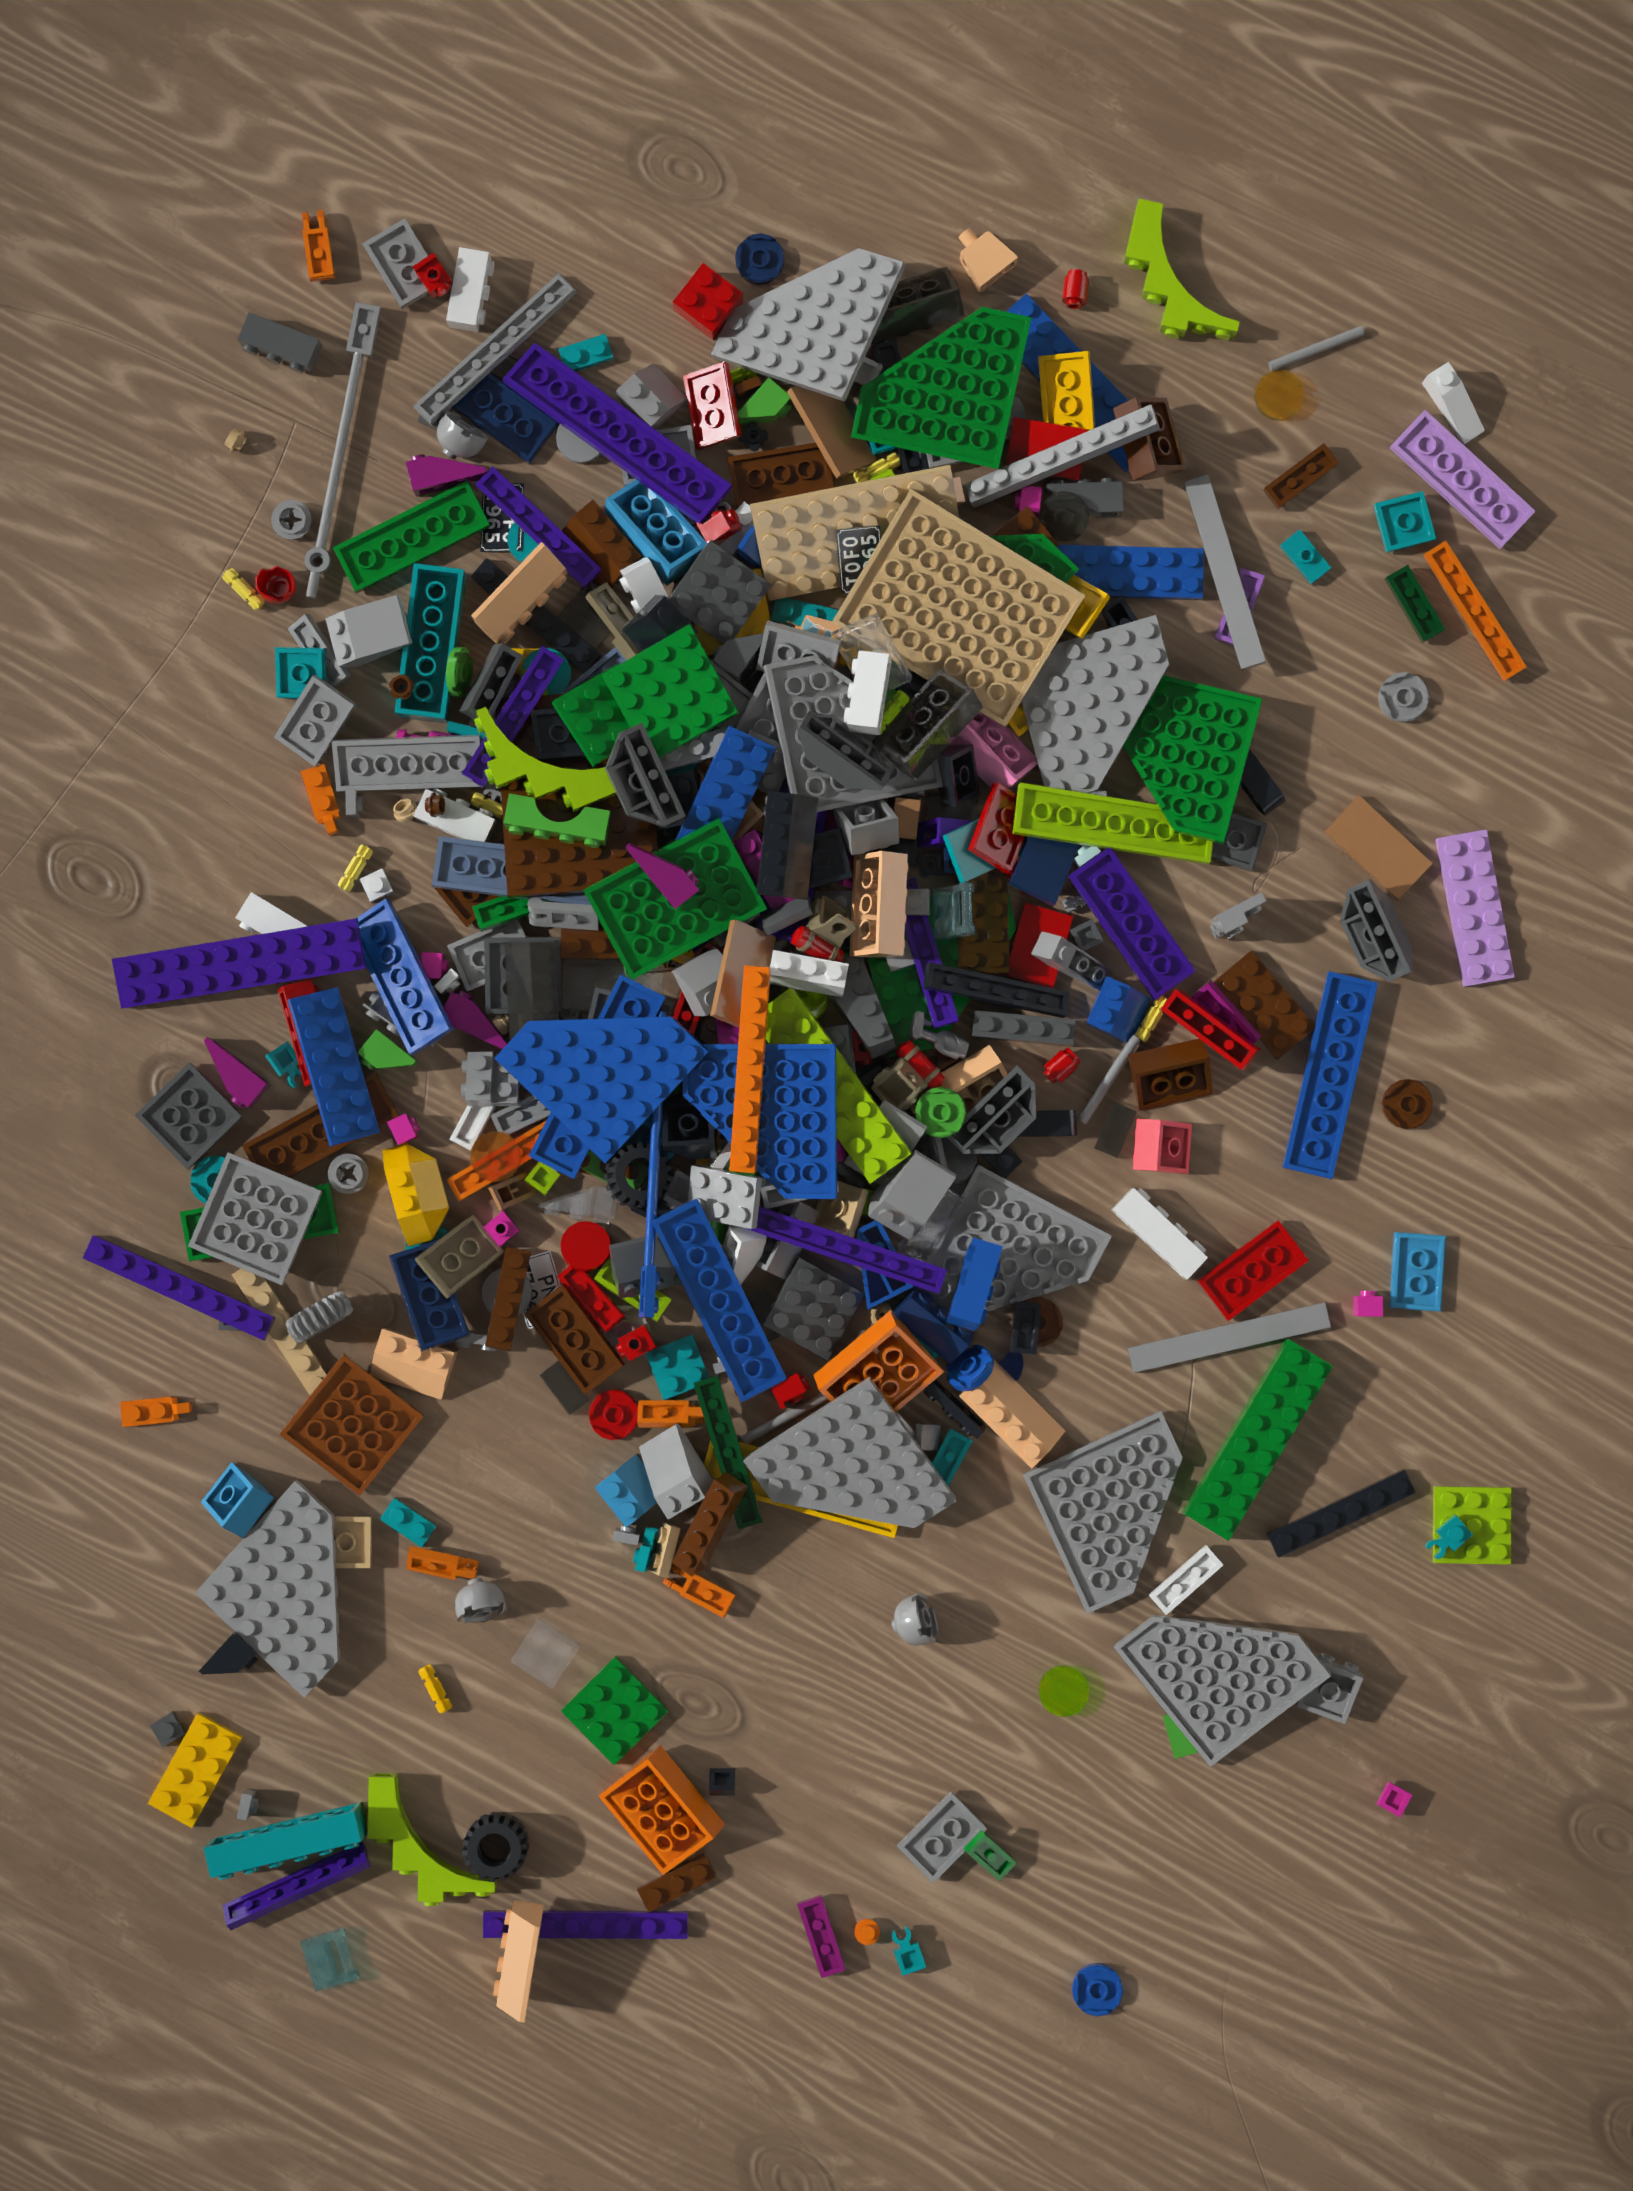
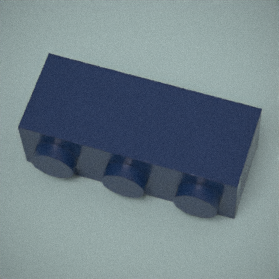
M917 1286L897 1304L893 1313L916 1337L949 1364L970 1346L974 1335L970 1329L947 1323L949 1310L946 1307L940 1306L932 1299L929 1293Z

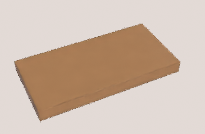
M794 386L787 391L836 479L866 468V466L877 461L865 440L851 438L854 420L842 400L799 386Z
M1360 795L1323 832L1397 901L1433 864Z
M736 919L730 921L710 1016L738 1028L740 1027L744 965L770 967L776 941L775 936L767 935L766 932Z

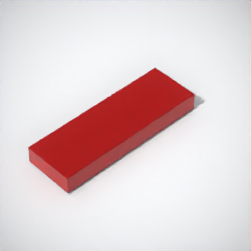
M568 1266L557 1276L563 1284L565 1283L580 1304L605 1333L608 1334L626 1317L588 1272L574 1270Z

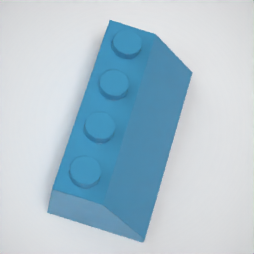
M637 479L606 498L604 513L633 545L642 558L647 557L651 561L657 575L666 585L671 584L686 574L706 545V541L677 508Z

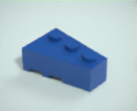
M875 1220L856 1229L858 1240L896 1252L880 1222ZM861 1268L867 1310L913 1287L911 1284Z
M973 1237L965 1252L947 1323L973 1331L977 1330L979 1324L984 1325L988 1310L984 1308L986 1301H990L992 1298L994 1286H991L993 1278H997L1001 1263H998L1003 1246Z

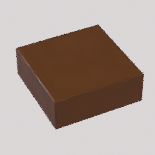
M755 376L735 385L739 400L755 394L762 386L759 377Z

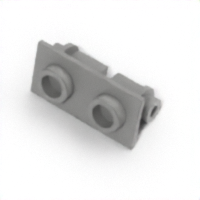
M374 992L369 998V1001L372 1002L370 1006L365 1003L363 1004L368 1009L366 1014L377 1022L383 1019L388 1023L386 1028L399 1037L400 1034L380 993Z

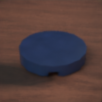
M762 233L752 234L737 247L735 254L736 269L741 277L749 283L756 285L768 284L777 279L783 271L785 263L784 250L772 236Z

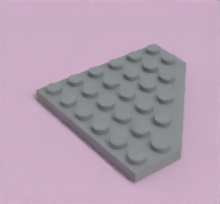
M858 248L736 307L726 320L711 355L716 360L728 362L729 364L845 401L906 266L902 261Z
M1157 615L1088 634L1083 639L1078 637L1057 643L1052 649L1021 701L1045 787L1084 793L1099 790L1105 776L1114 764L1121 748L1170 665Z
M815 655L764 665L790 793L819 798L817 812L943 787L933 736L913 725L911 721L901 714H898L889 725H885L886 729L881 735L859 733L876 746L884 758L886 766H889L892 770L883 789H848L806 759L798 728L809 711L815 714L833 715L844 723L845 708H850L851 698H848V687L853 681L837 670H833Z
M977 1164L926 1260V1263L947 1269L940 1292L938 1294L923 1288L920 1289L929 1293L935 1302L950 1311L965 1252L974 1237L1003 1246L998 1263H1001L997 1278L994 1277L991 1286H994L992 1298L990 1301H986L984 1308L988 1311L1014 1304L1015 1301L1021 1302L1032 1297L1089 1281L1112 1236Z
M870 1377L744 1457L743 1460L772 1502L915 1528L956 1502L953 1492Z
M1161 1411L1023 1474L1087 1614L1134 1593L1136 1582L1143 1568L1152 1538L1155 1535L1164 1505L1183 1458Z
M296 1480L195 1594L305 1698L341 1658L338 1644L339 1613H337L338 1588L337 1576L335 1574L336 1541L334 1540L333 1527L335 1525L334 1514L300 1481Z
M1152 1615L1114 1644V1649L1210 1767L1331 1677L1329 1670L1299 1633Z

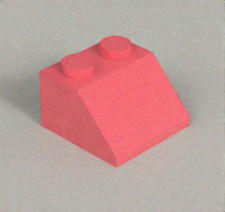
M1137 1119L1133 1169L1188 1174L1192 1124L1165 1120Z

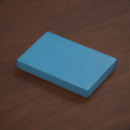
M1394 1232L1389 1308L1441 1312L1446 1236Z

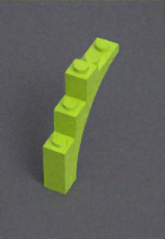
M1139 198L1124 264L1129 265L1128 267L1134 270L1148 269L1141 298L1147 299L1146 301L1151 304L1166 303L1159 332L1165 333L1164 335L1168 338L1178 339L1179 337H1184L1188 328L1196 334H1216L1215 336L1222 340L1235 338L1240 322L1223 317L1204 307L1186 291L1176 278L1167 260L1162 242L1161 218L1163 203Z
M486 707L476 711L478 718H475L474 722L479 733L484 732L487 738L484 746L489 757H495V759L487 762L488 769L484 770L490 785L495 783L498 789L526 778L527 781H524L523 785L528 796L533 795L535 801L564 789L565 793H562L561 796L566 807H571L573 812L617 795L605 767L576 770L543 763L524 753L510 742L496 726Z
M372 1773L369 1776L367 1839H374L375 1843H389L390 1839H393L392 1870H399V1874L403 1875L414 1874L415 1871H418L417 1902H424L425 1906H437L439 1902L445 1900L446 1892H450L451 1896H463L465 1892H475L476 1896L482 1897L495 1893L497 1879L495 1882H489V1878L482 1880L479 1879L480 1875H473L471 1872L458 1869L442 1860L423 1843L413 1830L404 1812L399 1794L398 1773Z

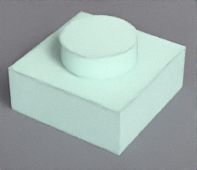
M1084 845L1077 850V857L1074 858L1073 863L1077 868H1080L1101 851L1098 847Z

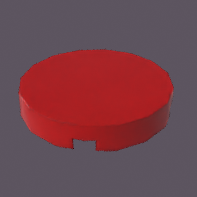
M589 1221L577 1222L568 1227L562 1235L560 1243L561 1254L566 1264L574 1270L588 1272L596 1268L598 1269L609 1258L610 1237L605 1229L597 1223Z
M617 1389L606 1390L599 1394L591 1403L589 1409L590 1424L594 1432L602 1438L609 1440L623 1439L630 1435L637 1426L638 1405L627 1392Z

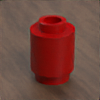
M1072 269L1068 271L1067 276L1064 278L1062 302L1070 309H1080L1081 306L1087 304L1089 278L1086 271Z
M1067 1047L1064 1051L1060 1050L1043 1066L1046 1070L1043 1074L1052 1084L1056 1081L1061 1084L1078 1069L1077 1065L1081 1061Z

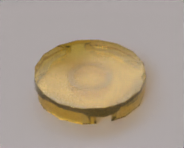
M1287 370L1268 372L1260 379L1255 388L1254 400L1257 409L1263 416L1271 420L1283 421L1292 418L1299 412L1304 402L1305 395L1302 382L1295 374Z

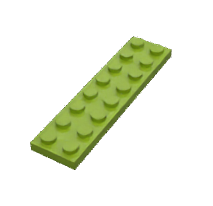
M1026 783L1018 785L1013 834L1098 848H1111L1117 851L1208 865L1211 863L1213 842L1175 833L1157 804Z
M793 987L768 1004L766 1040L769 1044H833ZM836 1048L837 1138L871 1184L911 1155L912 1152Z

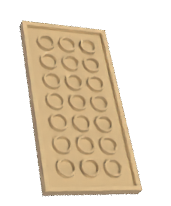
M946 465L750 504L764 578L772 584L767 591L769 601L841 587L836 530L880 525L882 538L910 489L959 518L951 466Z

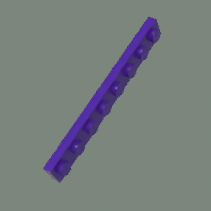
M760 1206L757 1228L748 1229L938 1294L947 1269Z
M96 1235L92 1236L83 1256V1259L263 1341H266L276 1318Z
M506 1910L483 1911V1938H502L503 1932L508 1933L509 1925H504ZM543 1910L539 1938L687 1939L688 1911H651L648 1913V1911Z

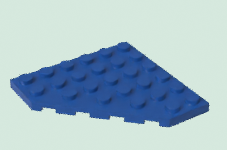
M673 1016L528 1021L494 1059L604 1163H607L709 1053V1050Z
M702 1044L709 1050V1053L683 1080V1096L731 1144L738 1044ZM836 1044L765 1045L756 1170L785 1199L837 1198Z

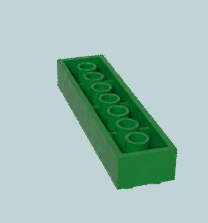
M1285 1339L1192 1493L1182 1513L1229 1541L1333 1368V1365L1295 1342Z

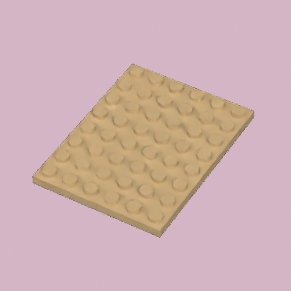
M910 489L832 623L880 652L889 654L893 660L1006 727L1085 595Z

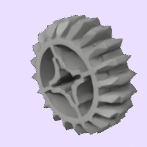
M338 1291L297 1313L287 1320L285 1325L291 1338L293 1337L296 1343H301L349 1316L353 1308L348 1296L346 1297L343 1291Z

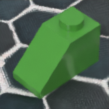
M768 378L737 413L739 424H748L751 421L756 423L776 422L779 417L783 419L792 409V400L787 392Z
M377 1029L357 1052L362 1056L360 1061L371 1070L374 1067L379 1070L412 1067L419 1063Z

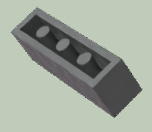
M974 1011L971 1038L1072 1047L1074 1045L1076 1020Z

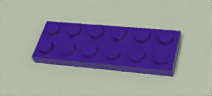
M1111 848L1105 849L1068 875L1072 884L1153 1000L1158 999L1196 971Z

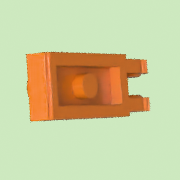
M317 210L319 228L311 229L310 216L308 212L302 213L304 227L302 233L310 282L336 279L329 230L326 226L324 211Z
M672 1563L670 1569L674 1573L687 1578L684 1586L670 1578H665L662 1583L679 1592V1595L725 1618L736 1594L698 1574L691 1577Z

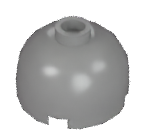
M446 411L437 427L438 441L444 447L442 452L452 459H456L457 456L466 459L477 455L488 440L487 435L473 423L469 422L467 424L462 421L463 417Z
M482 1578L469 1580L468 1585L458 1592L455 1600L458 1622L462 1618L464 1623L481 1622L492 1619L490 1615L498 1611L500 1616L507 1611L502 1590L491 1582H483Z
M917 1593L902 1599L895 1609L894 1619L892 1620V1628L895 1634H899L901 1639L914 1646L936 1642L937 1639L933 1638V1636L938 1635V1624L933 1607L927 1608L924 1601L929 1599L923 1593Z

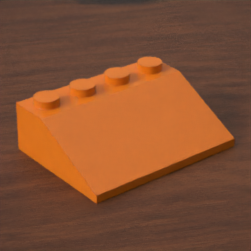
M889 1311L813 1376L819 1391L830 1401H833L870 1377L896 1413L944 1373V1370L912 1332Z
M661 1745L640 1760L599 1795V1798L662 1875L714 1839L725 1826L722 1819Z

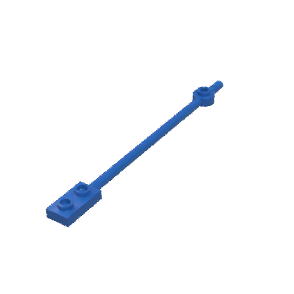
M659 1011L657 1017L667 1016V1012ZM663 1103L652 1113L645 1253L644 1266L641 1267L639 1318H653L654 1313L658 1312L659 1300L655 1297V1287H659L660 1273L656 1272L657 1266L654 1265L656 1231L652 1221L657 1218Z

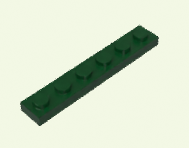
M719 1375L694 1382V1387L721 1475L728 1472L748 1486L734 1512L738 1530L762 1523V1515L747 1466L743 1462L744 1456Z

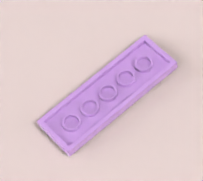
M1426 410L1390 446V449L1499 549L1505 545L1535 512L1528 503Z
M1487 829L1435 839L1463 987L1515 978Z

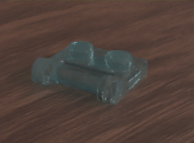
M965 882L959 883V885L933 889L934 939L942 940L975 934V926L972 925L971 892H974V883ZM960 894L962 898V926L960 925Z
M344 1927L304 1939L300 1942L315 1992L344 1982H350L360 1977L358 1970L354 1969L345 1940L346 1931ZM332 1940L336 1942L344 1968V1973L341 1974L338 1972L329 1941Z

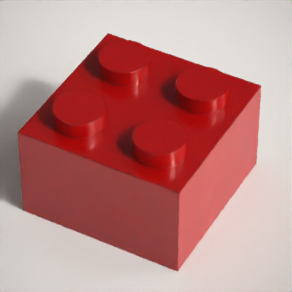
M702 263L673 300V309L685 320L714 340L735 308L744 302L743 292Z

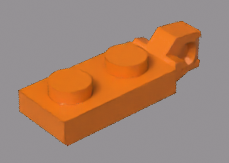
M322 764L300 771L318 825L324 823L329 836L339 833L335 820L340 818L339 813L341 812L326 765Z
M172 1396L120 1402L122 1427L174 1422L175 1420H180L179 1414L193 1412L192 1402L178 1403V1397Z
M689 1400L638 1401V1428H670L677 1423L681 1428L694 1427L695 1424L705 1423L701 1407H695V1404L689 1403Z
M410 1546L406 1569L456 1580V1577L475 1579L479 1562L449 1553Z

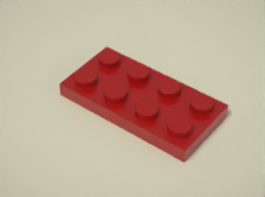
M1276 1220L1196 1281L1226 1321H1229L1309 1260L1280 1221Z

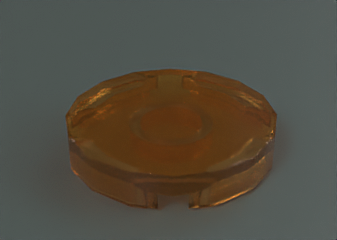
M489 1132L475 1141L471 1149L470 1161L473 1169L481 1178L487 1181L501 1182L509 1179L517 1172L521 1164V1151L518 1143L511 1136L503 1132Z

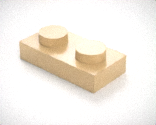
M662 1523V1527L658 1530L656 1536V1551L650 1559L651 1572L666 1578L669 1576L681 1529L672 1523Z

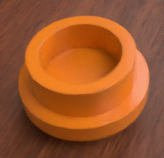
M862 1919L855 1926V1937L861 1944L871 1945L878 1940L880 1928L874 1920Z

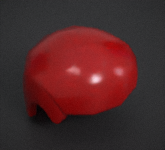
M275 565L271 569L262 568L255 578V587L261 597L267 602L281 604L290 600L295 594L296 580L289 570Z

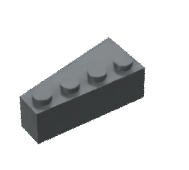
M850 955L845 956L842 963H847L849 966L843 997L827 995V997L836 1006L845 1022L851 1025L854 1034L872 1059L895 1051L896 1047L892 1033L863 958L851 957Z

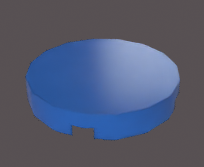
M972 1345L973 1348L966 1349L951 1364L948 1363L946 1369L948 1376L946 1375V1377L956 1390L962 1392L971 1391L982 1385L992 1373L994 1359L984 1346Z
M1101 1963L1088 1964L1081 1968L1073 1979V1999L1078 2007L1088 2015H1107L1121 2002L1123 1995L1122 1981L1116 1971L1108 1965Z

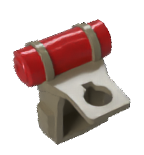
M821 895L811 902L813 914L808 916L809 919L806 927L801 926L795 930L791 938V944L796 946L798 951H802L811 957L842 963L844 951L840 948L844 939L857 929V925L851 921L850 911L832 899Z
M911 1040L902 1042L898 1046L895 1053L898 1059L892 1067L886 1066L873 1079L874 1083L871 1086V1089L882 1102L886 1100L903 1112L915 1104L918 1100L917 1095L926 1088L930 1090L941 1087L946 1078L940 1072V1069Z

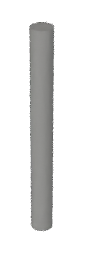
M1362 326L1356 327L1268 362L1271 371L1277 370L1365 335Z
M1132 1034L1083 1109L1078 1120L1085 1124L1088 1122L1128 1061V1054L1133 1053L1141 1039Z
M819 1393L742 1435L741 1439L744 1443L749 1444L829 1399L822 1393Z

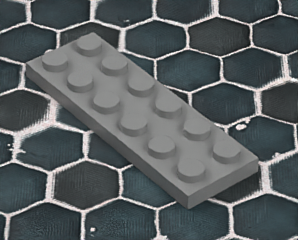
M482 735L333 740L332 750L336 791H345L347 789L362 791L480 787L461 774L481 744Z

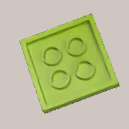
M1433 1486V1539L1440 1537L1436 1530L1454 1514L1473 1534L1455 1551L1447 1547L1445 1555L1440 1559L1434 1558V1555L1439 1551L1438 1545H1433V1563L1511 1564V1488Z

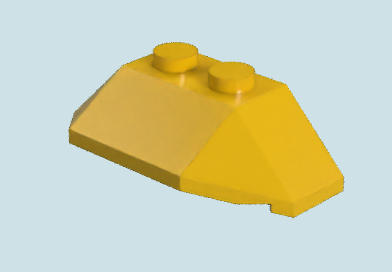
M407 1143L382 1150L384 1171L397 1220L408 1247L434 1240L436 1232L449 1210L437 1160Z

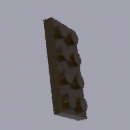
M984 873L964 883L959 882L956 874L958 968L983 974H1009L1007 874Z

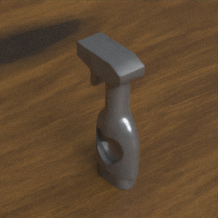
M917 1011L914 1013L908 1032L909 1040L915 1041L920 1038L933 1043L936 1050L943 1055L956 1060L957 1058H965L969 1041L964 1040L963 1036L950 1031L933 1033L923 1029V1026H932L933 1022L926 1020L923 1012Z

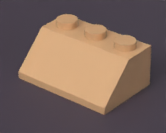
M383 1328L374 1351L370 1374L377 1379L442 1400L458 1351L439 1346L421 1352L416 1337Z

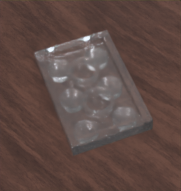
M877 613L832 633V638L841 640L839 651L851 673L853 659L858 658L859 651L885 653L890 655L892 662L887 691L911 681L912 675Z

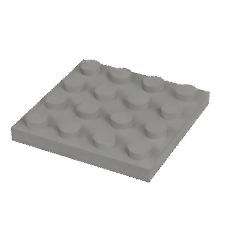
M228 1152L188 1247L277 1284L284 1285L323 1191Z

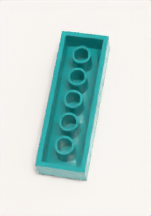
M414 563L406 620L412 644L403 647L399 674L409 677V680L413 681L414 690L408 699H396L395 714L399 718L448 724L452 696L447 688L446 668L450 652L459 644L467 574L464 569ZM401 685L399 688L403 690L404 686Z
M362 1802L216 1837L203 1849L210 1878L218 1877L219 1880L233 1877L235 1872L243 1871L244 1874L258 1871L260 1866L267 1864L269 1868L283 1865L284 1861L293 1858L294 1862L308 1859L309 1854L319 1852V1856L334 1852L336 1847L344 1846V1849L357 1847L359 1842L363 1841V1838L367 1835L368 1827Z

